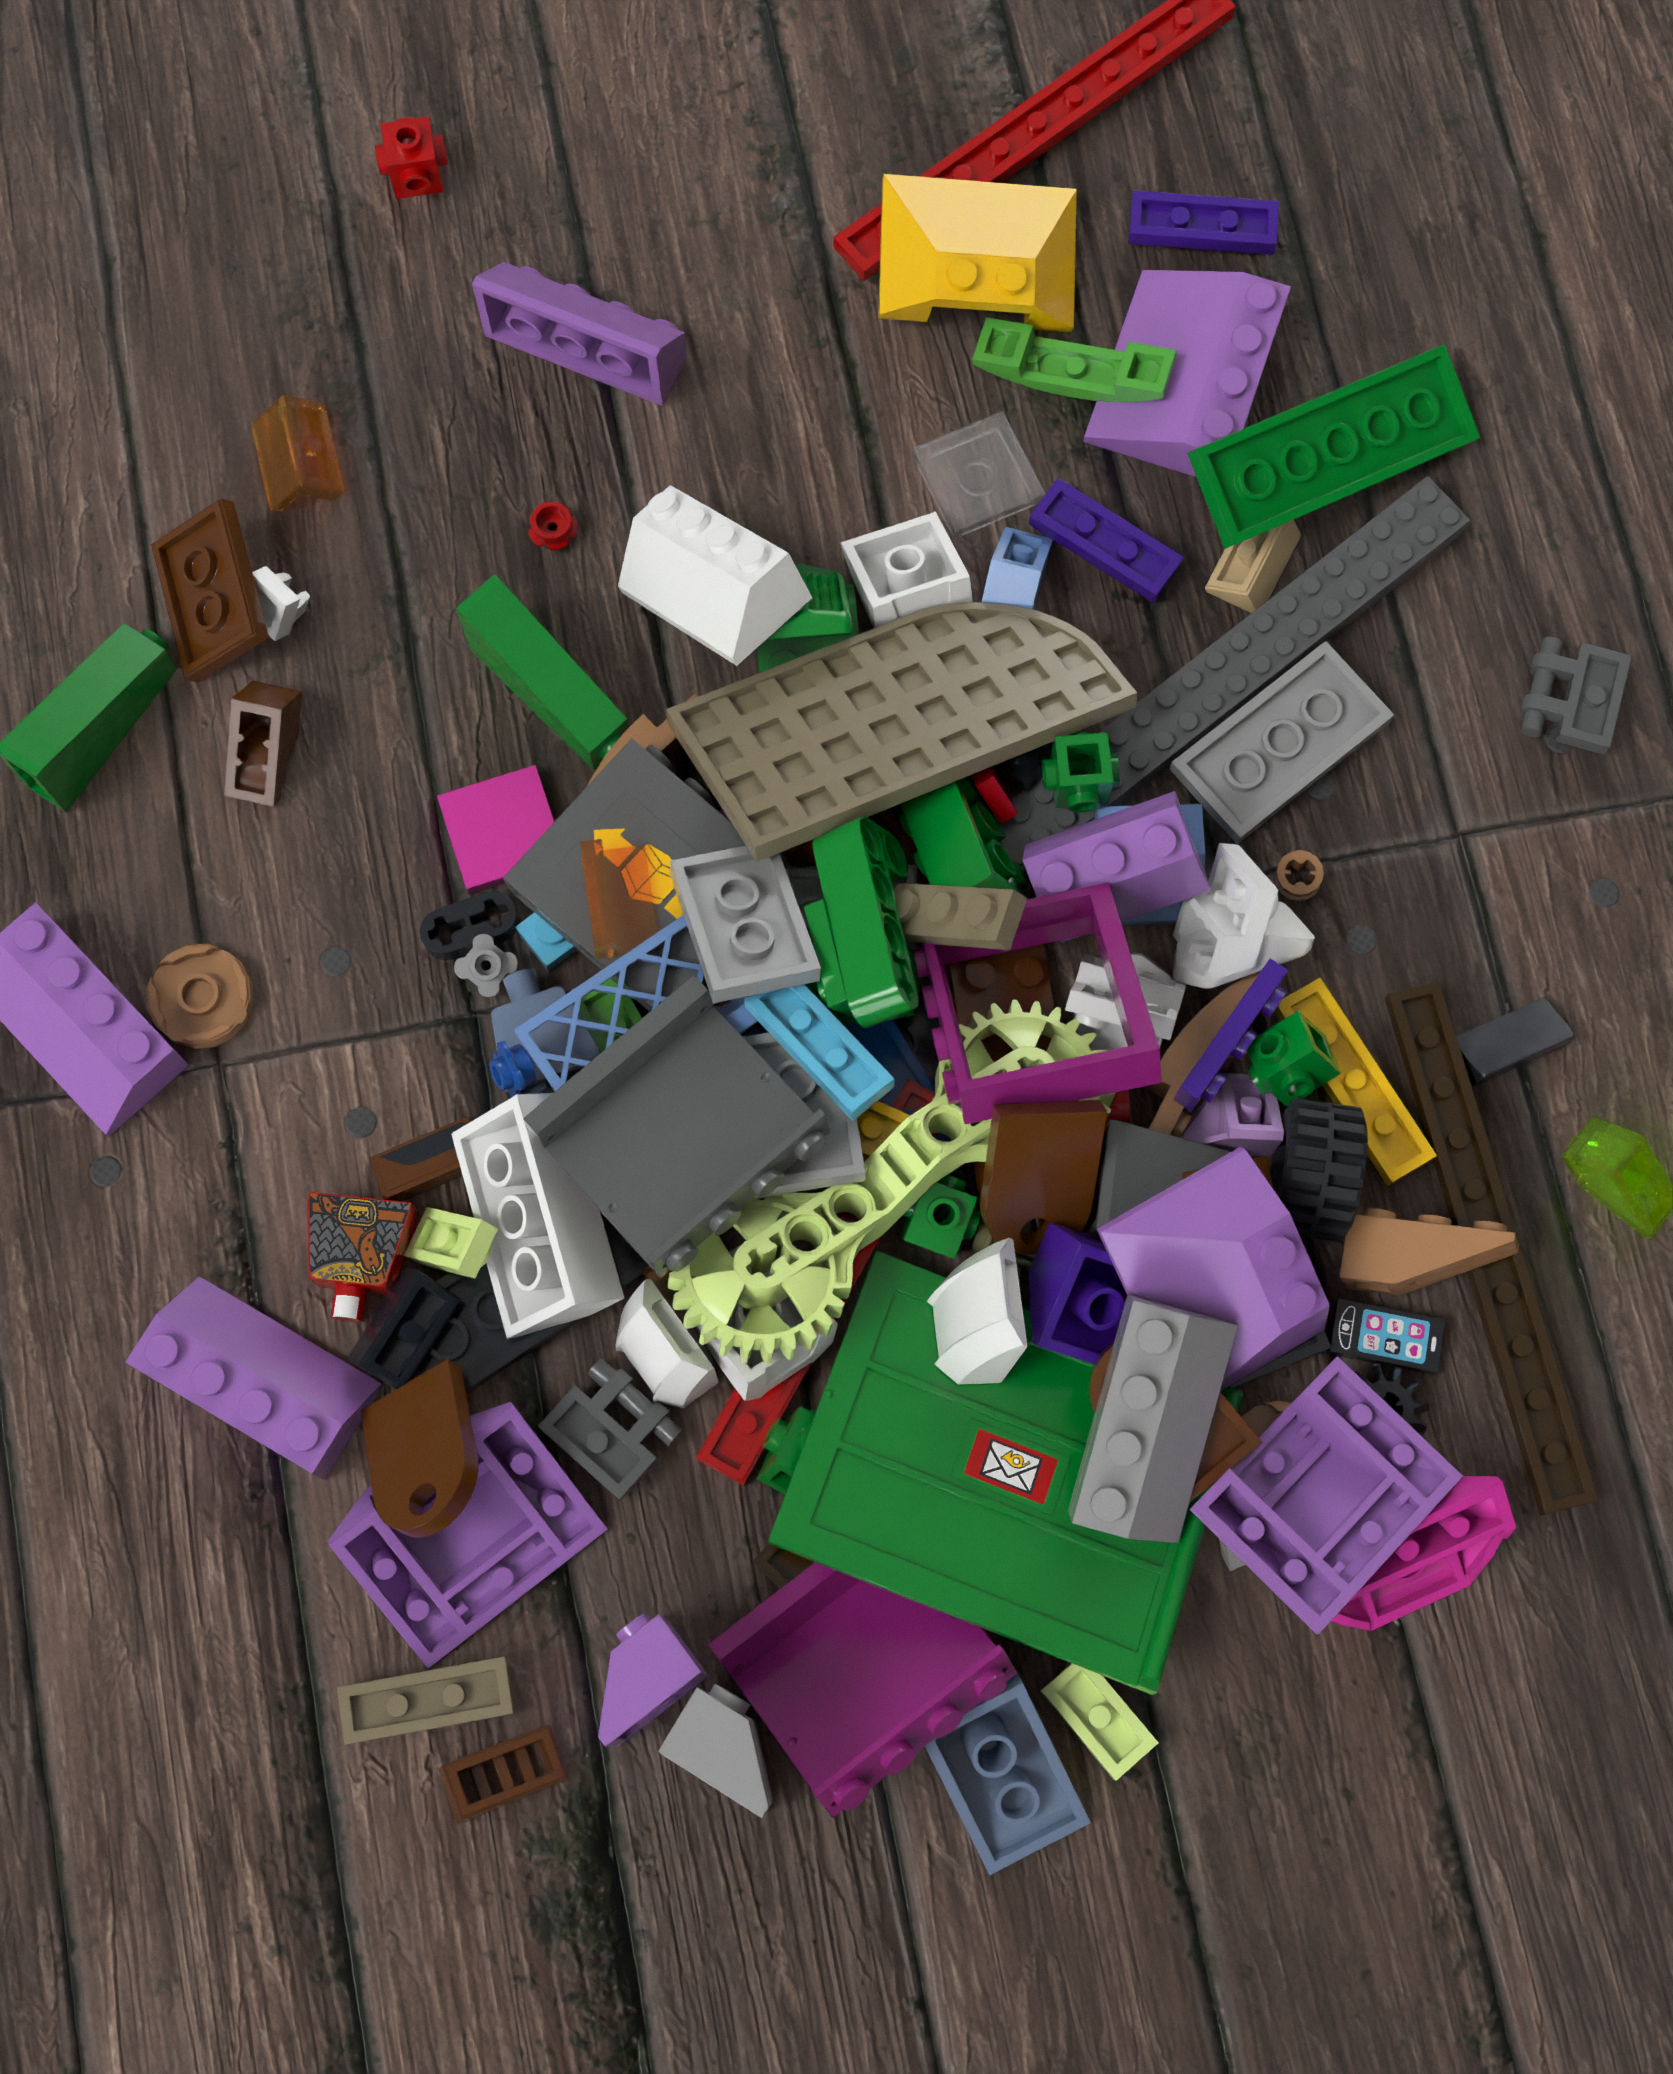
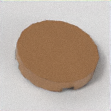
M210 944L186 945L168 954L158 964L160 967L155 972L154 977H150L146 988L147 1010L155 1026L174 1043L189 1048L216 1047L232 1039L247 1023L254 1005L253 982L244 965L229 952Z

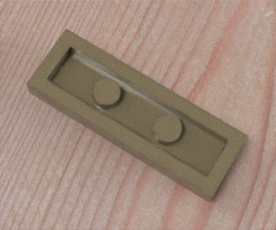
M897 883L894 891L905 942L1010 950L1027 902L1026 897L1013 889Z
M505 1656L337 1687L344 1745L516 1714L508 1658Z

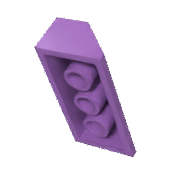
M502 262L477 275L472 283L486 337L655 404L664 405L687 358L684 332L679 331L674 324L663 319L651 320L638 315L623 303L617 301L608 303L590 296L588 292L577 285L559 284L545 278L534 268L528 266L519 268Z
M36 902L0 932V1021L109 1137L189 1065Z
M200 1276L155 1315L125 1362L324 1480L362 1421L360 1411L373 1403L383 1386L382 1383Z

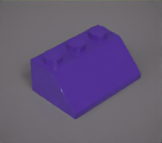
M1050 1222L1029 1270L1032 1343L1038 1347L1095 1364L1100 1354L1115 1341L1127 1293L1100 1238Z

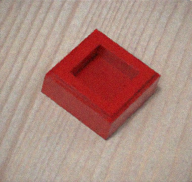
M993 766L972 774L977 789L998 821L1001 820L1004 823L1018 815L1008 789Z

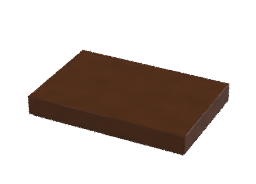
M220 498L151 544L184 679L199 682L269 638L234 502Z

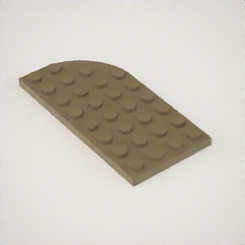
M967 602L938 605L917 611L666 709L669 727L754 859L758 862L817 838L856 818L871 816L1053 742L1056 736L1070 735L1134 709L1137 703V692L1101 647L1087 634L1073 625L1054 616L1020 606L1001 603Z

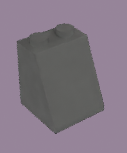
M1109 1120L1104 1129L1092 1208L1089 1218L1084 1225L1083 1233L1101 1239L1097 1228L1183 1180L1182 1173L1202 1169L1227 1155L1230 1151L1129 1123Z

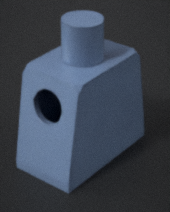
M532 969L519 970L506 976L503 982L511 1003L491 1011L496 1048L497 1043L505 1041L508 1047L516 1044L522 1045L513 1030L566 995L562 986H555L540 991ZM571 1005L557 1016L572 1018L574 1006ZM548 1021L531 1032L530 1036L541 1052L565 1056L570 1025ZM576 1027L571 1057L592 1061L600 1054V1051L588 1030ZM529 1055L535 1070L536 1082L521 1090L520 1094H540L553 1090ZM548 1061L559 1078H561L563 1063ZM569 1064L566 1082L584 1067ZM506 1089L505 1093L508 1099H510L511 1097Z

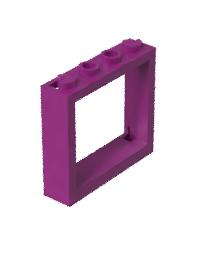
M1109 882L1027 899L1010 950L921 943L922 948L912 950L918 978L928 976L930 981L929 986L922 987L928 1019L938 1017L941 1026L932 1029L938 1061L949 1059L951 1067L950 1071L942 1072L948 1104H960L964 1124L991 1119L993 1104L1078 1101L1162 1083L1160 1048ZM1094 933L1127 1047L972 1079L944 965Z

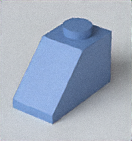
M1005 527L991 559L982 602L1015 605L1034 610L1053 539Z

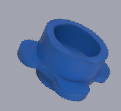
M505 1041L498 1042V1051L493 1053V1060L489 1062L490 1071L497 1087L501 1091L507 1089L512 1098L520 1094L521 1090L535 1084V1070L527 1051L521 1044L508 1047Z

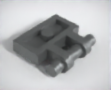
M1555 637L1543 638L1540 653L1533 656L1530 673L1534 677L1530 694L1523 697L1520 714L1524 718L1520 732L1528 737L1541 736L1544 721L1557 722L1559 724L1555 742L1605 755L1611 747L1632 656L1582 642L1576 650L1575 658L1570 659L1560 656L1563 645L1562 640ZM1556 679L1569 682L1564 701L1550 697L1553 682Z
M601 1358L592 1366L587 1374L602 1387L594 1397L590 1399L574 1385L538 1427L617 1499L622 1501L658 1460L642 1444L654 1433L669 1447L681 1435L683 1429L668 1417L671 1411L661 1402L656 1401L653 1404L632 1385L634 1379L622 1368L616 1371ZM616 1401L638 1419L628 1432L606 1413Z

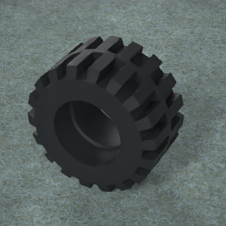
M1295 1097L1289 1103L1281 1118L1284 1128L1283 1141L1273 1153L1270 1170L1273 1189L1289 1211L1299 1236L1341 1242L1353 1225L1361 1198L1368 1145L1366 1120L1360 1107Z

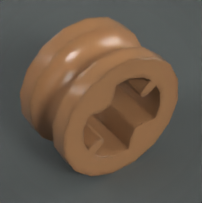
M1298 850L1286 854L1278 863L1275 875L1276 887L1289 900L1305 901L1310 899L1320 889L1324 875L1322 863L1315 855L1307 851ZM1290 866L1296 870H1301L1303 867L1308 868L1310 873L1307 880L1312 883L1307 886L1299 881L1293 886L1288 882L1291 871L1286 869Z

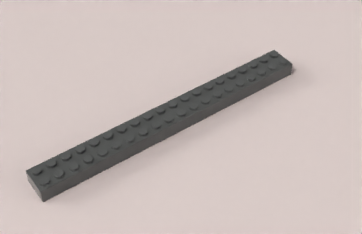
M1429 476L1420 481L1136 703V708L1124 712L1099 732H1108L1110 754H1117L1120 769L1119 785L1112 786L1108 803L1101 804V806H1119L1210 731L1463 535L1470 519ZM1041 777L1028 793L1023 791L1013 799L1018 815L1004 823L1001 820L998 821L1006 836L999 843L1008 852L1013 863L1017 862L1021 865L1026 877H1028L1023 863L1024 847L1026 844L1093 821L1096 810L1077 813L1070 811L1069 807L1055 808L1053 791L1044 790L1043 777Z

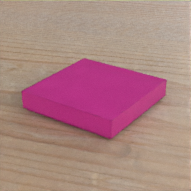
M536 765L437 796L468 894L504 884L503 877L554 823Z

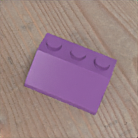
M1175 791L1028 843L1024 847L1023 863L1037 897L1109 882L1121 922L1211 891ZM1074 938L1060 940V942L1063 943Z
M643 1613L616 1634L621 1644L614 1648L610 1654L598 1738L605 1747L620 1746L709 1676L672 1624L659 1614L650 1619L649 1616Z

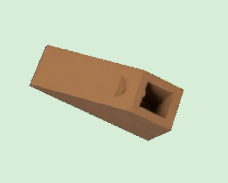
M1364 1209L1363 1215H1356L1351 1229L1345 1236L1340 1279L1346 1289L1403 1295L1517 1254L1519 1243L1516 1233L1507 1232V1226L1497 1222L1476 1221L1473 1228L1453 1226L1450 1219L1437 1215H1419L1417 1222L1396 1219L1397 1214L1388 1210Z

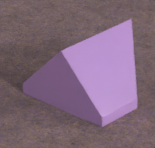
M1223 1073L1228 1078L1210 1104L1204 1100L1190 1118L1181 1138L1230 1152L1243 1147L1250 1156L1271 1157L1282 1143L1284 1136L1277 1098L1270 1092L1266 1095L1261 1093L1249 1074Z

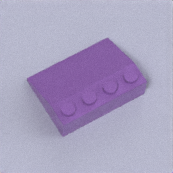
M1142 270L1115 350L1125 352L1128 342L1177 350L1176 361L1164 398L1142 402L1096 401L1083 442L1196 477L1187 453L1242 430L1245 427L1291 286L1245 272Z

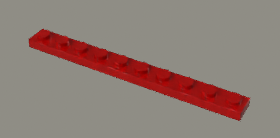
M1167 0L919 177L1003 183L1230 21L1234 16L1236 6L1230 0ZM882 203L833 237V248L863 281L880 270Z

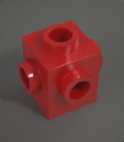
M429 116L420 118L403 117L394 122L381 123L383 144L375 145L376 159L380 175L389 174L396 199L444 192L440 166L448 165L443 135H433Z

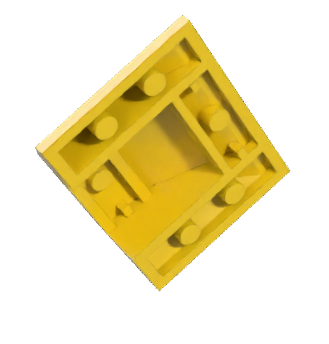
M884 174L882 178L878 318L927 322L932 307L1024 313V324L1033 325L1034 330L1072 333L1074 329L1077 189Z

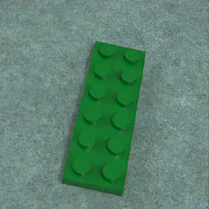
M1443 344L1194 449L1187 454L1223 546L1226 549L1477 440L1480 436L1447 348Z

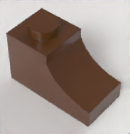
M252 681L231 698L224 796L274 806L280 801L287 761L294 742L298 740L302 691Z

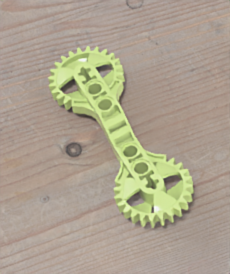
M1012 1000L1007 1014H1004L1000 1007L993 1003L990 1006L987 1019L975 1011L971 1015L968 1027L959 1024L972 1079L1107 1050H1091L1097 1035L1092 1032L1079 1036L1076 1033L1079 1027L1078 1018L1071 1020L1066 1025L1060 1022L1061 1008L1056 1007L1049 1016L1042 1015L1039 1001L1033 1003L1028 1013L1022 1011L1017 1000ZM993 1034L1001 1037L1013 1049V1051L996 1062H993L981 1041ZM1041 1034L1052 1038L1046 1052L1036 1047ZM949 1059L939 1061L935 1076V1097L931 1103L907 1117L864 1162L866 1181L831 1186L825 1191L818 1193L791 1192L766 1196L764 1200H758L755 1196L740 1209L742 1214L733 1225L746 1240L737 1249L734 1259L719 1235L712 1233L697 1246L698 1253L696 1257L686 1267L678 1272L673 1271L669 1273L668 1289L678 1291L674 1294L673 1309H689L684 1316L683 1327L685 1329L693 1328L700 1324L703 1326L699 1339L701 1345L710 1342L715 1337L721 1340L719 1356L722 1357L733 1346L739 1347L742 1363L748 1362L752 1350H760L765 1364H770L773 1351L777 1348H780L784 1356L791 1360L794 1358L797 1341L808 1350H812L817 1338L815 1331L828 1336L833 1325L830 1317L840 1318L845 1303L841 1299L849 1297L853 1278V1260L859 1250L881 1237L932 1184L964 1163L986 1162L991 1119L964 1124L960 1104H948L942 1072L951 1070ZM1115 1093L1082 1100H1101L1107 1110V1121L1111 1112L1109 1106ZM942 1133L947 1135L952 1141L942 1142L935 1139L931 1134ZM849 1212L854 1214L859 1221L848 1223L842 1221L836 1214ZM805 1240L814 1245L816 1249L801 1251L794 1247L791 1242ZM770 1271L769 1277L766 1278L764 1274ZM787 1297L791 1298L804 1320L793 1328H790L772 1309L775 1304L780 1303ZM737 1303L743 1306V1308L750 1310L740 1330L728 1326Z

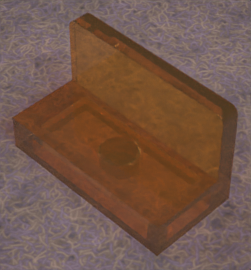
M283 394L252 423V432L268 507L272 511L280 512L299 495L334 501L345 491L326 406L324 403Z
M602 839L580 841L581 862L595 959L623 956L657 933L645 848L639 845L603 850Z

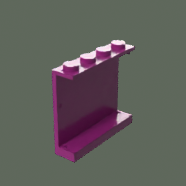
M816 1562L708 1644L832 1818L844 1809L848 1811L862 1803L867 1797L869 1789L888 1774H896L908 1767L914 1760L916 1752L935 1737H944L955 1730L960 1724L963 1715L981 1701H989L998 1696L1007 1686V1681L1017 1674L1003 1648L999 1644L996 1646L981 1627Z

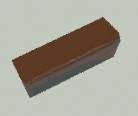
M469 1116L369 1157L384 1200L403 1202L462 1177L451 1133L470 1123Z

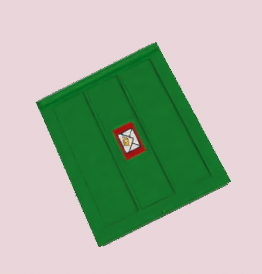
M876 1250L767 1543L1148 1694H1156L1206 1526L1190 1508L1211 1486L1189 1503L1178 1543L1127 1539L1073 1524L1068 1508L1095 1414L1089 1398V1380L1094 1364L1038 1347L1032 1343L1031 1312L1022 1308L1027 1348L1001 1383L958 1385L934 1365L939 1356L933 1306L927 1300L946 1278ZM1229 1387L1220 1391L1238 1413L1244 1392L1235 1388L1229 1390Z

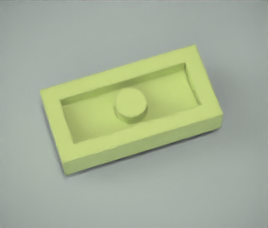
M426 1207L404 1256L421 1265L476 1279L480 1268L485 1265L491 1255L492 1242L498 1228L482 1219Z
M1071 1663L1040 1690L1042 1695L1115 1781L1159 1743L1106 1679L1098 1673Z

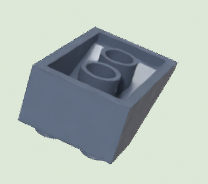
M1018 1673L1007 1681V1686L998 1696L989 1701H981L963 1715L960 1724L955 1730L944 1737H935L925 1745L989 1875L1091 1823Z

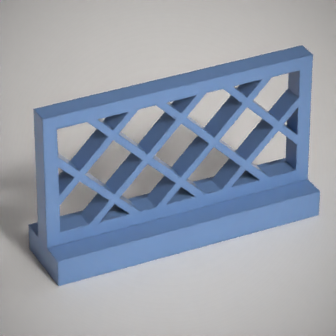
M684 915L513 1030L554 1091L566 1083L569 1064L585 1067L591 1062L571 1057L576 1027L608 1032L606 1048H608L613 1043L614 1034L623 1035L629 1030L616 1027L621 996L653 1002V1010L667 998L661 996L666 966L697 971V979L702 983L704 975L700 963L695 964L668 958L671 938L687 927ZM664 943L662 957L648 955L649 952ZM636 961L659 964L660 968L655 995L623 989L626 968ZM619 973L617 988L602 985ZM592 991L615 995L610 1025L578 1020L581 999ZM744 997L732 999L722 1007L714 1006L740 1035L759 1023L745 1008ZM574 1004L572 1018L557 1016ZM548 1021L570 1025L565 1056L541 1052L530 1036V1033ZM548 1061L563 1063L561 1078H559Z

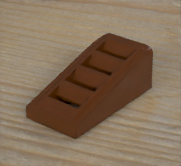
M549 1724L444 1764L439 1769V1775L457 1825L568 1779ZM533 1744L536 1745L546 1775L539 1778L535 1776L526 1747ZM511 1753H514L524 1782L516 1787L504 1757ZM492 1762L502 1791L495 1795L491 1793L482 1765ZM467 1771L471 1773L480 1800L472 1804L469 1802L460 1774Z

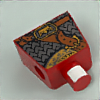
M309 1192V1278L318 1287L335 1289L330 1318L345 1322L361 1323L364 1318L367 1293L388 1295L401 1275L406 1260L404 1254L418 1224L420 1213L412 1203Z

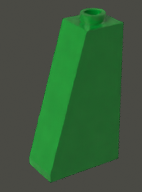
M494 574L456 607L469 649L595 771L605 755L629 728L628 719Z
M123 623L0 741L1 759L25 787L66 813L176 672L177 668L167 653L170 648L169 645L148 629H144L140 634Z

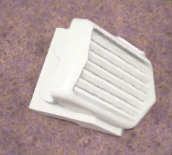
M1219 843L1208 880L1211 891L1183 900L1173 937L1178 942L1174 953L1172 973L1174 980L1204 989L1214 988L1260 972L1270 958L1278 964L1300 958L1311 950L1315 939L1314 935L1285 903L1278 901V889L1245 851L1236 844Z
M1130 953L1160 1048L1162 1038L1171 1039L1187 984L1175 981L1168 972L1146 955ZM1085 954L1080 963L1076 981L1070 990L1065 1010L1075 1013L1073 1019L1078 1018L1079 1027L1076 1033L1079 1036L1092 1032L1097 1035L1091 1048L1092 1051H1108L1127 1047L1101 957L1098 958Z

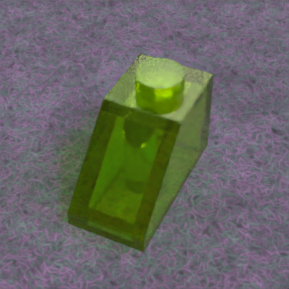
M1592 1116L1561 1155L1579 1186L1641 1236L1651 1239L1673 1212V1184L1642 1134Z

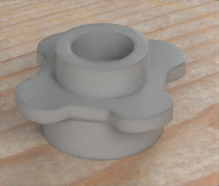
M480 934L473 939V948L465 957L456 960L454 970L459 978H468L477 985L478 991L482 996L492 997L499 992V983L506 974L516 971L518 961L513 953H504L495 946L494 940L490 935ZM485 960L491 963V968L487 971L481 968V963Z

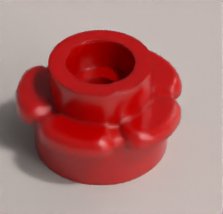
M550 501L540 504L533 511L529 519L531 528L528 532L532 542L539 547L547 546V549L551 551L565 548L569 543L568 540L574 538L578 531L576 518L571 517L570 510L558 502ZM551 524L558 526L555 531H550L548 527Z

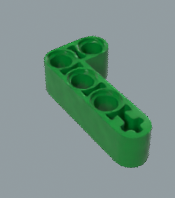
M861 816L814 838L812 845L847 1002L858 1024L863 1028H869L916 1009L919 1000L892 887V882L900 880L908 874L906 857L901 845L891 833L869 818Z

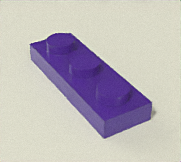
M1133 190L1128 244L1274 255L1277 245L1279 201Z
M1057 478L1029 518L1030 526L1152 603L1156 602L1182 566L1184 559L1182 555Z
M1271 958L1268 960L1184 1080L1173 1099L1189 1111L1193 1110L1200 1098L1210 1104L1228 1078V1076L1220 1072L1230 1055L1240 1061L1258 1035L1250 1029L1260 1013L1270 1018L1286 995L1287 991L1279 986L1288 972L1286 968Z

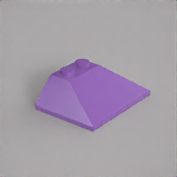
M1243 1147L1235 1149L1097 1228L1127 1294L1238 1325L1220 1391L1325 1330L1330 1305L1293 1219Z
M1337 1356L1258 1437L1262 1444L1234 1467L1229 1468L1190 1510L1318 1635L1463 1475Z
M511 1402L470 1416L478 1457V1477L469 1502L461 1514L449 1526L428 1537L413 1538L406 1536L380 1519L374 1505L372 1486H369L327 1541L330 1548L427 1668L434 1665L608 1530ZM436 1493L432 1494L426 1501L423 1514L433 1506Z

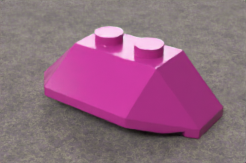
M1463 1476L1331 1622L1372 1631L1470 1586L1493 1558L1502 1539H1508L1516 1529L1503 1481L1494 1476Z

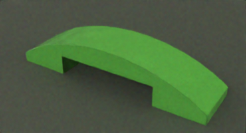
M986 317L972 362L973 365L1003 379L1052 394L1103 402H1142L1164 398L1176 361L1177 350L1128 342L1124 352L1035 336L1033 325Z

